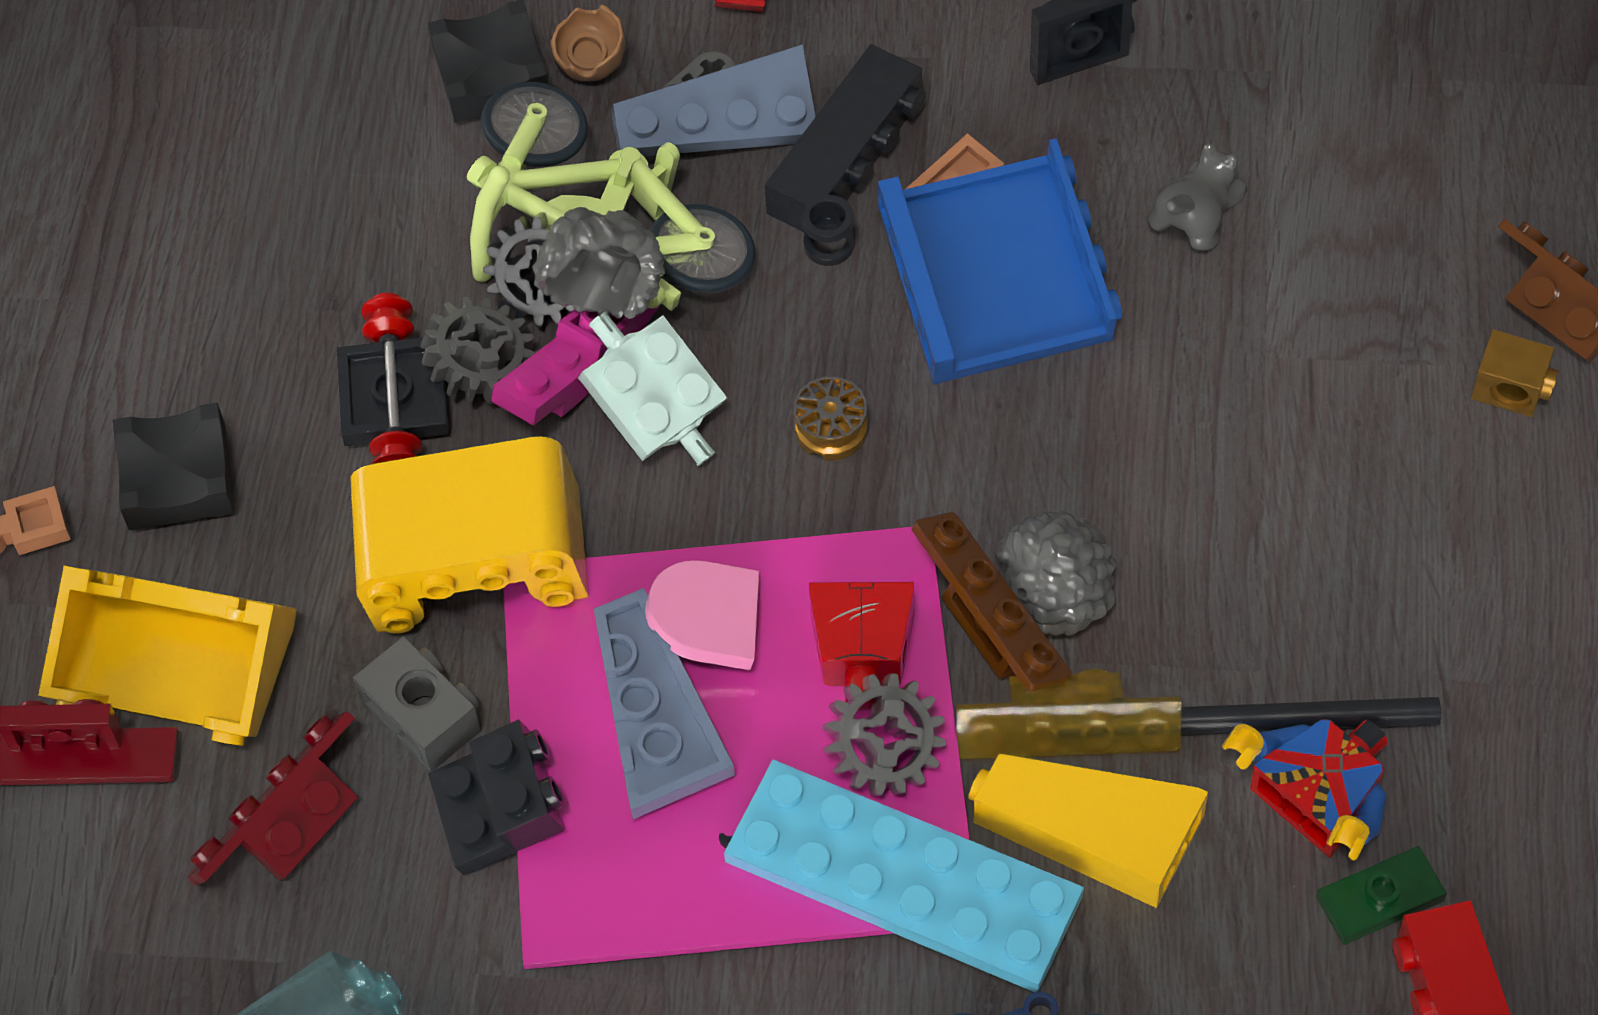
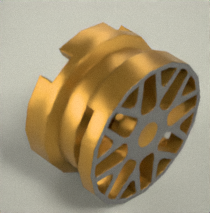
M822 377L805 385L799 391L794 401L795 436L800 447L809 455L815 453L823 456V460H841L857 452L863 446L868 432L867 401L862 390L852 381L841 377ZM829 383L827 387H824L822 384ZM834 383H838V389H832ZM816 386L820 391L814 393L811 388ZM806 392H808L809 397L802 396V395H804Z

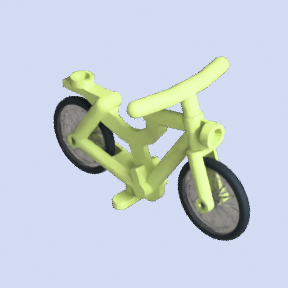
M518 82L507 85L496 91L487 100L481 115L482 130L487 141L503 158L497 165L486 155L481 156L471 166L467 174V180L476 187L481 188L476 199L470 233L472 274L478 282H486L492 277V275L483 273V267L492 262V256L486 250L491 245L493 222L501 207L506 205V203L533 218L540 212H545L548 225H552L558 218L563 217L567 211L577 207H585L602 215H606L608 211L624 210L630 194L655 220L650 231L656 236L660 251L664 256L663 266L665 273L663 276L674 284L697 292H718L737 285L751 271L755 260L754 242L747 228L736 217L722 209L709 205H683L671 192L680 157L679 150L674 144L667 142L658 149L652 170L648 167L645 157L640 154L639 150L633 147H626L614 152L609 160L553 166L575 156L586 141L588 123L585 113L578 102L563 90L539 82ZM526 165H527V166H534V167H544V168H536V169L524 170V168L526 167ZM609 180L601 199L588 196L560 195L546 202L526 191ZM661 278L658 295L649 302L648 307L656 308L663 304L672 311L678 306L681 292Z

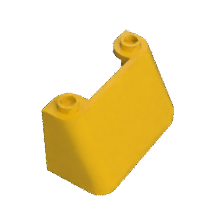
M64 566L38 696L57 699L56 705L74 704L78 700L92 699L104 704L111 703L112 708L202 725L204 728L213 730L211 740L244 746L246 737H257L293 633L297 609L113 573Z

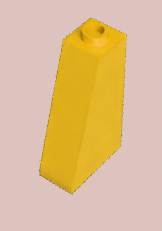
M1005 754L998 755L990 771L983 768L979 771L969 793V799L974 801L973 823L1155 908L1158 907L1205 816L1208 792L1198 787Z

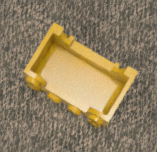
M529 437L371 464L357 469L351 475L356 592L377 633L385 631L389 633H404L411 630L414 625L421 622L424 618V607L421 598L438 600L448 598L456 592L474 589L499 590L510 583L522 581L525 582L529 593L535 599L550 607L565 606L573 600L589 598L579 486L564 448L558 441L547 437Z

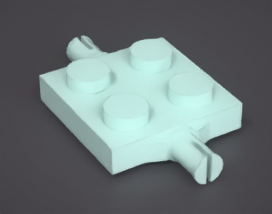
M607 311L602 313L600 317H596L589 324V327L594 330L608 349L601 359L582 371L578 379L639 458L643 461L660 448L680 442L697 463V466L710 459L716 452L699 433L697 427L703 418L722 405L727 397L666 318L661 316L643 330L624 336L609 317Z

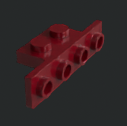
M82 699L74 704L49 705L45 702L29 700L21 702L18 706H0V785L170 782L175 778L179 731L177 727L122 728L111 703L104 704L92 699Z
M348 711L338 714L332 719L326 714L321 716L303 735L302 738L308 745L294 759L287 754L267 774L265 779L271 785L258 799L253 795H249L230 814L228 820L234 825L220 841L213 835L193 854L190 861L196 867L186 878L193 885L206 882L241 844L278 880L285 879L358 798L343 781L318 759L355 718Z

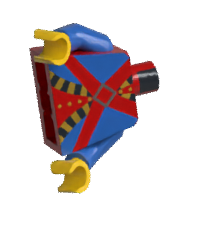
M1322 719L1312 726L1301 724L1264 732H1258L1255 728L1246 724H1238L1221 745L1224 750L1231 748L1241 753L1236 761V765L1240 769L1245 770L1252 761H1258L1254 765L1250 790L1327 857L1331 858L1343 843L1351 849L1348 857L1352 860H1357L1363 846L1380 833L1387 795L1381 786L1385 769L1374 757L1388 744V740L1384 732L1373 722L1364 720L1349 735L1331 720Z

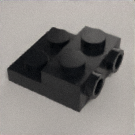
M1051 0L1040 7L1032 9L1030 73L1036 84L1040 85L1128 56L1130 34L1135 32L1132 3L1137 2V0Z
M519 719L470 741L471 754L428 773L454 866L463 875L564 831L558 809L565 806L564 799L554 778L547 775L544 765L545 761L550 760L547 745L537 729L530 731Z

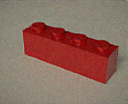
M1471 900L1403 916L1398 937L1393 939V952L1399 970L1402 973L1409 971L1415 989L1410 993L1414 1015H1511Z

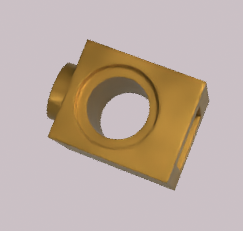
M1493 329L1478 370L1471 399L1533 418L1539 398L1549 401L1554 389L1559 370L1549 368L1555 347Z

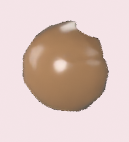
M600 5L596 10L575 8L567 19L557 25L550 42L555 65L572 79L583 82L602 80L617 70L626 52V39L622 21L605 5Z

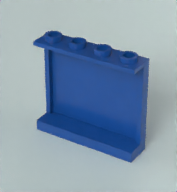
M1057 138L1049 140L1048 152L1045 156L902 190L899 177L878 181L877 206L933 385L1113 340L1116 321L1122 318L1120 301L1115 289L1107 290L1103 274L1107 272L1104 253L1100 244L1092 245L1088 230L1091 229L1090 212L1084 199L1077 201L1073 185H1076L1077 182L1074 164L1070 155L1062 156Z

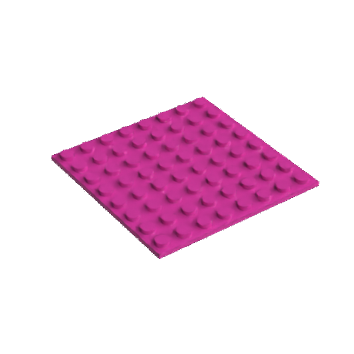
M912 527L585 558L589 598L573 600L571 603L560 607H550L535 599L529 593L524 581L510 583L503 588L510 723L519 719L530 731L537 729L540 732L550 754V760L544 762L547 775L552 776L558 784L565 804L564 807L558 809L564 831L517 851L524 969L895 934L725 862L724 852L726 848L720 844L719 834L724 833L726 836L734 835L773 759L970 840L936 566L933 559L912 532ZM706 561L759 571L755 654L750 670L699 662L679 656L734 765L735 775L632 820L594 608L642 588L649 595L656 577L666 568L679 562ZM809 582H914V619L903 677L899 688L902 689L908 682L915 680L919 683L918 691L915 695L919 700L930 696L935 698V702L927 711L930 717H944L945 722L933 729L934 736H939L946 740V746L934 748L930 753L940 762L939 766L931 770L923 767L920 768L925 778V782L922 785L914 786L905 779V793L893 795L888 783H886L883 795L871 796L868 781L862 787L852 789L849 787L850 779L853 775L851 771L848 770L839 774L834 773L833 768L841 759L838 753H824L823 748L835 742L834 734L822 730V725L827 722L837 721L838 716L830 710L829 705L836 700L845 702L843 691L845 686H828L823 683L811 620ZM904 707L903 713L911 724L917 727L912 715ZM871 709L857 710L853 719H865L871 714ZM884 725L865 731L875 733V736L883 738L884 745L903 739L893 737V734L886 732ZM851 743L857 757L865 763L863 753L855 743ZM915 751L902 752L897 757V765L893 767L892 772L904 767L910 761Z

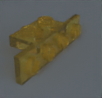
M1087 669L1079 674H1072L1066 683L1034 692L1026 690L1017 676H1010V703L956 705L957 742L961 759L997 758L999 754L1027 757L1178 751L1181 748L1180 696L1124 698L1119 672L1108 673L1101 669Z

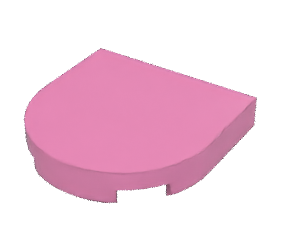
M706 561L676 563L663 570L651 586L645 606L647 623L651 630H656L660 637L671 645L670 650L681 657L699 662L750 670L755 654L759 571Z

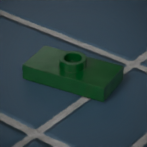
M1416 846L1318 889L1316 898L1343 945H1346L1403 920L1404 915L1421 912L1445 901L1447 892L1420 846Z

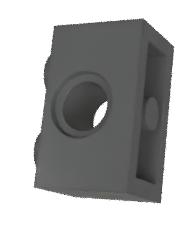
M403 636L357 673L353 680L361 703L432 772L481 732L476 713L479 703L463 683L457 682L455 685H452L442 675L444 672L443 667L431 651L426 647L417 650ZM418 697H432L424 705H411V702Z

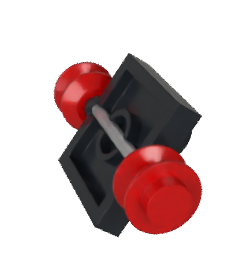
M389 292L375 295L372 299L365 302L361 308V315L367 321L363 325L362 334L371 343L337 347L341 435L344 446L370 443L369 451L376 457L371 464L418 457L417 454L422 449L420 437L449 434L445 380L436 383L431 381L430 378L434 367L423 366L421 362L425 349L420 347L422 338L410 339L414 334V325L409 320L413 314L412 304L405 298Z

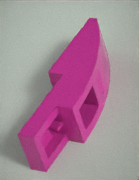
M648 307L643 313L637 314L632 319L625 317V315L619 319L612 314L609 317L623 335L626 336L627 334L643 330L658 307ZM573 310L558 322L555 339L494 384L491 401L533 426L550 412L563 417L589 393L578 377L582 371L601 359L608 349L594 330L589 327V324L599 314L586 310L583 312Z

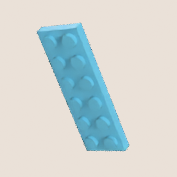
M774 759L724 852L725 862L1032 992H1039L1083 898L1084 887Z

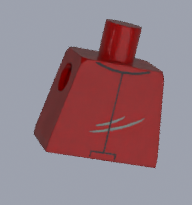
M809 582L811 620L823 683L828 686L845 687L854 683L863 691L864 677L875 674L880 686H882L885 676L894 673L898 674L900 684L914 619V582ZM876 698L868 700L858 710H870L872 704L876 702Z

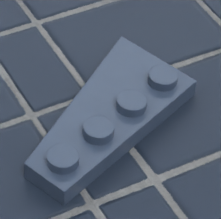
M803 45L615 103L612 109L617 151L626 147H633L639 150L643 156L657 155L658 149L667 142L674 144L679 153L796 144L815 118Z
M644 588L594 608L632 820L735 775L734 765L679 656L670 650L671 645L660 637L656 630H651L647 623L645 606L648 595Z

